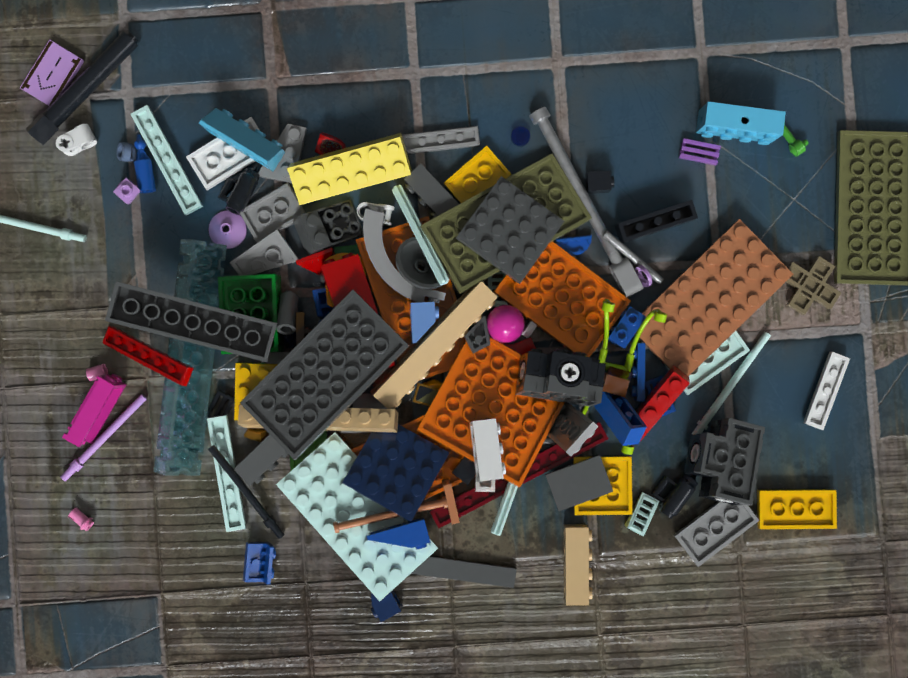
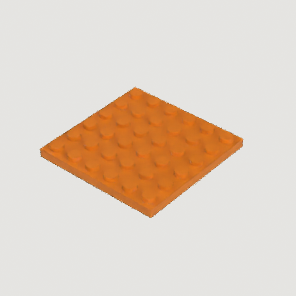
M489 337V346L473 354L465 341L417 430L474 462L469 423L478 420L496 419L501 429V434L498 435L499 443L503 445L501 461L505 463L506 474H503V477L506 481L521 487L565 402L515 395L520 356L522 355Z

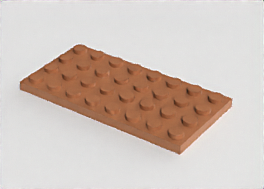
M738 219L642 312L643 315L647 316L651 311L660 309L663 313L667 314L666 322L662 323L653 320V316L645 326L639 339L669 369L674 365L689 376L794 274Z

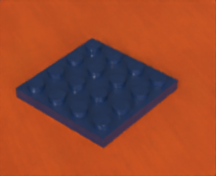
M398 424L397 433L371 432L342 484L412 522L450 452Z

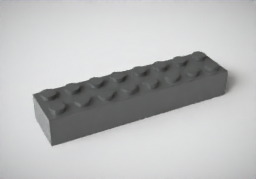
M117 281L114 285L105 318L107 322L264 362L268 360L277 323Z

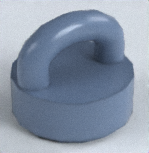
M120 142L118 144L116 154L119 161L132 162L136 159L137 152L134 145L127 142Z

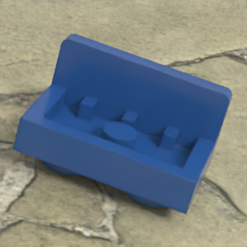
M631 306L627 311L624 310L619 317L620 322L618 325L613 326L609 331V342L625 349L646 316Z
M246 542L244 582L271 584V579L274 577L272 562L276 557V550L271 543Z

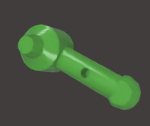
M784 123L783 136L789 143L790 152L797 157L806 151V146L809 142L807 139L802 141L796 140Z

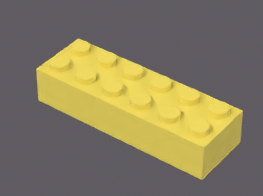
M401 133L290 163L287 168L299 205L411 175L412 172Z

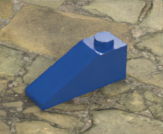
M424 517L412 520V522L408 521L367 533V540L408 548L415 547L416 550L425 548L427 543H431Z

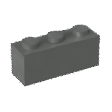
M422 164L418 165L411 172V175L404 178L406 183L404 187L411 194L415 193L419 197L417 201L424 208L428 207L432 211L431 216L433 218L459 205Z
M268 435L234 470L249 486L254 482L259 484L266 477L264 473L268 469L272 471L279 465L277 460L281 457L285 459L289 454L271 435Z

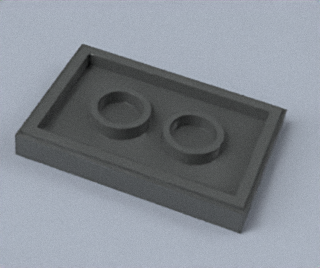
M600 455L545 474L558 511L613 492Z

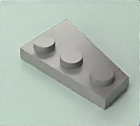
M292 124L286 125L277 142L283 145L281 148L285 151V154L274 172L262 165L258 172L260 177L292 184L287 168L290 163L301 160L307 132L306 127Z

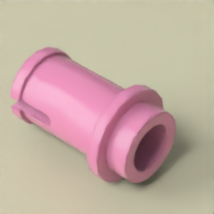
M77 507L68 515L69 518L80 526L81 530L87 531L94 524L93 518H88Z

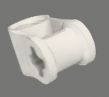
M81 124L56 139V147L68 156H74L97 144V140L88 124Z
M368 202L358 205L357 215L360 220L363 221L364 218L360 214L361 209L367 207L370 210L382 213L386 211L383 226H392L390 220L394 206Z

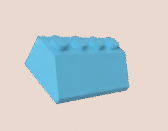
M215 108L200 120L199 124L209 133L273 172L285 154V151L281 148L282 144L274 139L272 141L267 140L263 132L258 129L255 131L248 128L250 126L242 119H239V121L233 119V114L225 109L220 111Z

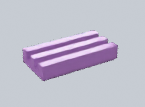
M683 138L679 158L716 166L721 146ZM685 145H691V146H696V147L711 149V150H715V151H714V152H711V151H706V150H701V149L686 147ZM684 151L712 156L713 160L684 154Z

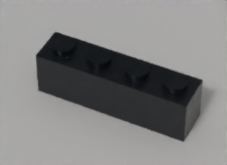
M690 200L618 223L615 229L619 241L626 243L698 219L693 201Z

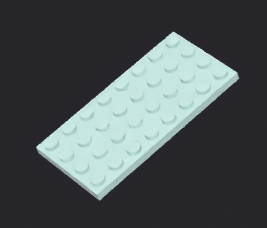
M335 432L276 485L373 595L381 601L432 555L438 547L431 539V543H427V547L417 550L415 547L408 548L367 540V533L408 522V520L401 516L340 530L339 533H335L334 521L343 522L390 511L342 484L357 456Z

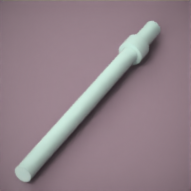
M0 215V223L59 236L61 239L68 241L72 239L85 242L87 239L86 235L75 233L71 229H58Z

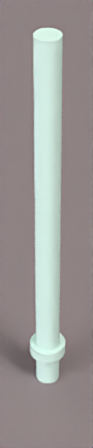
M764 331L701 421L697 422L698 425L692 432V435L701 434L704 429L707 430L708 423L771 337L769 333Z

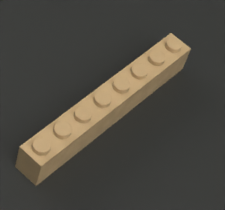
M482 281L466 290L370 391L371 394L387 409L397 408L402 402L403 396L410 394L414 390L415 384L428 375V370L440 363L442 360L441 356L446 351L449 352L454 348L455 342L459 337L463 338L468 333V328L482 318L481 314L486 309L489 310L494 306L497 296Z
M239 405L238 425L244 428H263L242 405ZM347 408L326 430L397 433L398 412L395 409Z

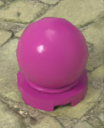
M512 305L495 307L486 319L490 337L499 343H510L517 340L522 335L525 327L523 314Z

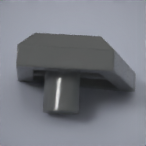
M485 316L464 336L473 354L490 345Z

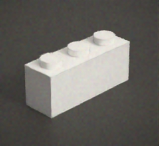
M496 419L470 422L477 482L504 479L503 474H506L505 463L501 461L503 445L499 443L498 435L501 434L500 424L496 422Z

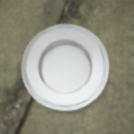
M529 321L522 335L529 338L537 325Z

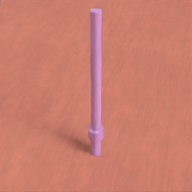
M141 394L78 459L75 458L69 464L70 467L60 478L67 481L76 471L78 472L93 453L147 400V397Z

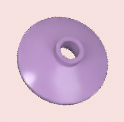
M222 211L216 214L209 224V236L221 248L231 249L239 246L247 234V226L243 218L230 211ZM224 226H229L228 232L223 231Z

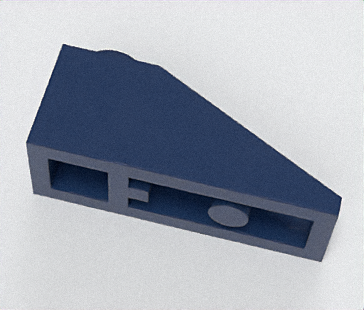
M394 590L381 601L371 592V611L375 618H379L380 622L401 612L403 606Z

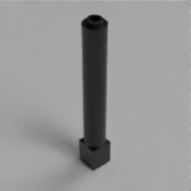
M123 31L64 93L26 128L27 132L44 145L59 130L58 127L138 47L136 44L138 39L132 33L128 32L126 34Z

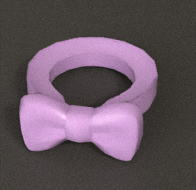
M643 265L637 266L634 270L643 288L651 286L652 277L649 271ZM642 271L645 273L647 279H645L642 275Z

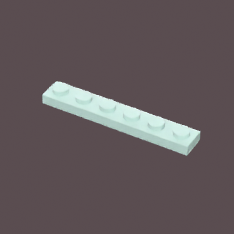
M146 105L131 113L135 124L184 214L189 215L204 207L150 107Z
M222 415L207 418L211 446L215 445L234 469L236 462L228 416ZM214 458L226 532L246 529L241 492Z

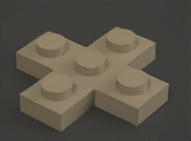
M820 256L816 257L808 271L791 262L787 268L794 275L786 283L796 288L786 305L801 315L806 314L814 300L827 309H832L841 292L825 282L835 266Z

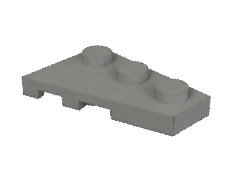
M276 229L233 259L230 264L239 276L257 274L294 263L299 258L279 230Z

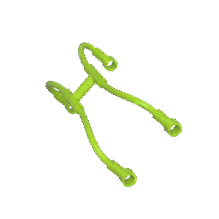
M604 299L602 310L604 311V340L598 359L600 363L606 364L605 370H609L611 366L631 372L635 356L634 351L645 326L653 316V320L665 323L667 314L663 313L660 309H655L646 316L633 339L624 366L607 363L605 361L608 353L609 312H614L615 303L610 302L609 299ZM584 406L581 413L586 415L589 406ZM622 446L621 452L632 455L635 446Z

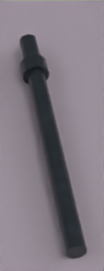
M212 445L209 447V452L262 517L265 526L270 528L278 539L282 538L285 534L276 524L277 521L273 515L270 516L216 446Z

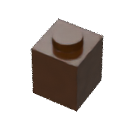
M610 366L608 372H605L603 391L625 397L632 372Z

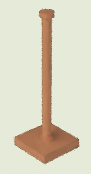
M444 479L442 484L445 496L439 500L422 503L417 513L444 507V509L448 508L451 523H460L450 479ZM387 511L343 522L334 521L333 525L335 533H339L340 530L400 516L392 511Z

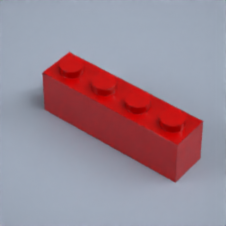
M674 365L646 397L645 401L636 409V413L647 426L641 440L690 384L689 376Z

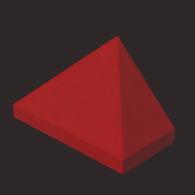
M331 247L296 260V264L320 275L322 274L320 268L323 265V261L335 254L334 249Z

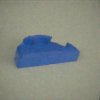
M592 235L558 238L554 240V243L571 256H577L588 249L591 244Z

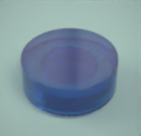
M525 127L515 128L511 134L512 143L518 147L528 144L530 140L528 129Z

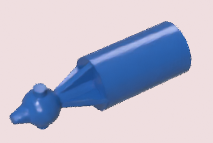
M137 135V139L134 142V146L138 150L136 160L134 161L137 187L141 190L140 193H152L156 191L152 161L144 150L146 142L140 135Z

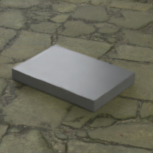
M287 182L247 205L240 215L258 243L276 229L281 232L290 227L299 215L306 212L302 205H299L294 191Z

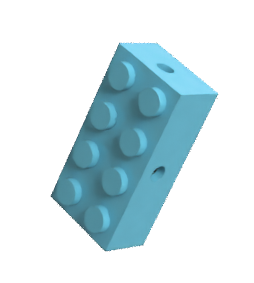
M707 102L698 111L696 133L706 138L720 136L722 140L736 138L740 142L758 141L760 145H769L783 135L786 112Z

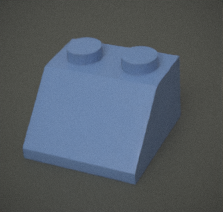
M435 302L410 303L411 344H416L436 322V319L439 318V307L435 306Z

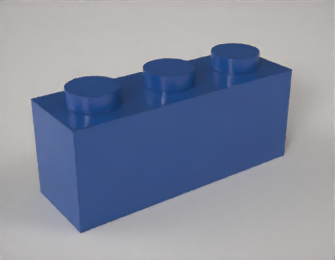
M602 391L601 403L594 405L596 410L622 446L639 444L647 428L645 423L625 397Z

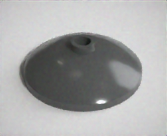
M416 237L405 240L399 246L395 257L396 266L401 276L411 285L421 289L441 287L442 285L438 283Z

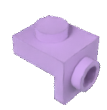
M125 178L113 192L129 205L141 190L137 187L136 183Z

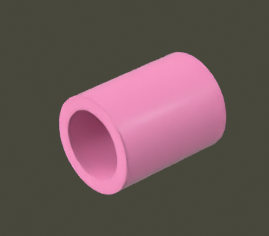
M105 364L86 369L89 381L97 380V376L108 374Z

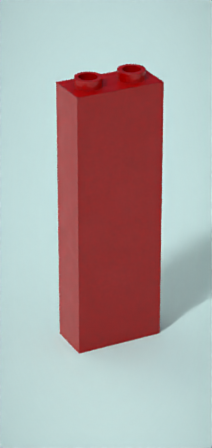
M353 253L343 255L340 260L329 259L323 262L320 270L333 309L354 290L378 314L358 254L353 255ZM393 362L387 369L394 367L395 363Z

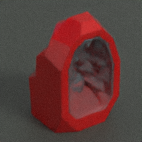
M321 132L315 152L323 155L344 149L346 145L339 138Z

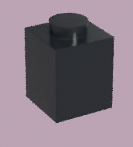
M611 171L587 172L585 175L586 191L588 194L609 193L614 188V176H611Z

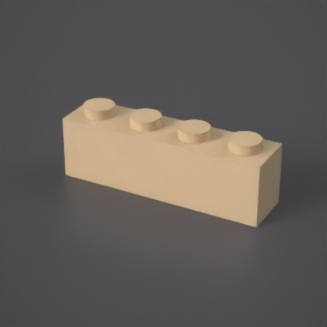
M563 524L565 605H589V599H592V587H589V580H592V568H589V561H592V549H589V541H592V530H589L586 524Z

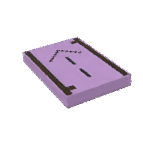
M49 40L20 86V89L46 105L51 106L69 87L84 60Z

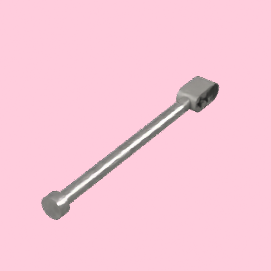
M546 107L536 110L529 117L534 125L538 124L560 167L592 217L589 222L612 263L609 266V270L621 293L627 298L643 289V285L627 257L622 259L618 249L602 237L607 229L548 120L550 117L549 111Z

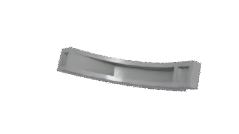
M365 208L363 218L365 246L369 258L380 277L392 289L412 301L424 302L425 297H429L428 301L438 304L440 300L444 301L446 293L415 287L408 283L395 269L386 254L383 244L382 229L385 214Z

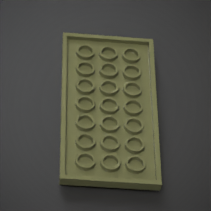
M840 130L837 132L834 284L908 286V132Z
M553 154L506 178L510 183L564 221L549 243L592 219ZM494 186L420 226L459 294L500 271L456 239Z

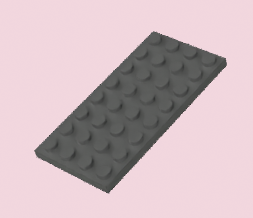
M352 290L240 404L296 460L409 345Z

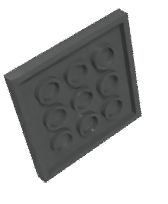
M501 176L456 239L520 284L564 221Z

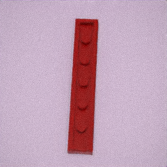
M108 326L103 344L177 384L187 386L194 369L193 367L114 326Z

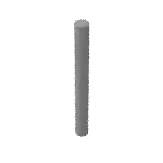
M609 231L603 233L602 237L635 265H643L655 282L658 284L663 282V277Z

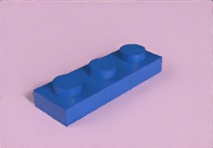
M637 343L634 351V366L631 368V377L634 378V385H631V397H634V401H645V343Z

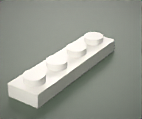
M829 352L804 418V424L824 430L850 358L835 352Z

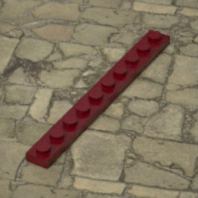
M599 421L595 423L598 428L595 430L594 435L588 438L582 444L581 449L572 456L567 454L557 444L538 453L522 484L608 440ZM496 479L495 492H475V487L454 497L458 517L460 518L502 496L508 481ZM440 507L430 510L438 528L451 522L448 508Z

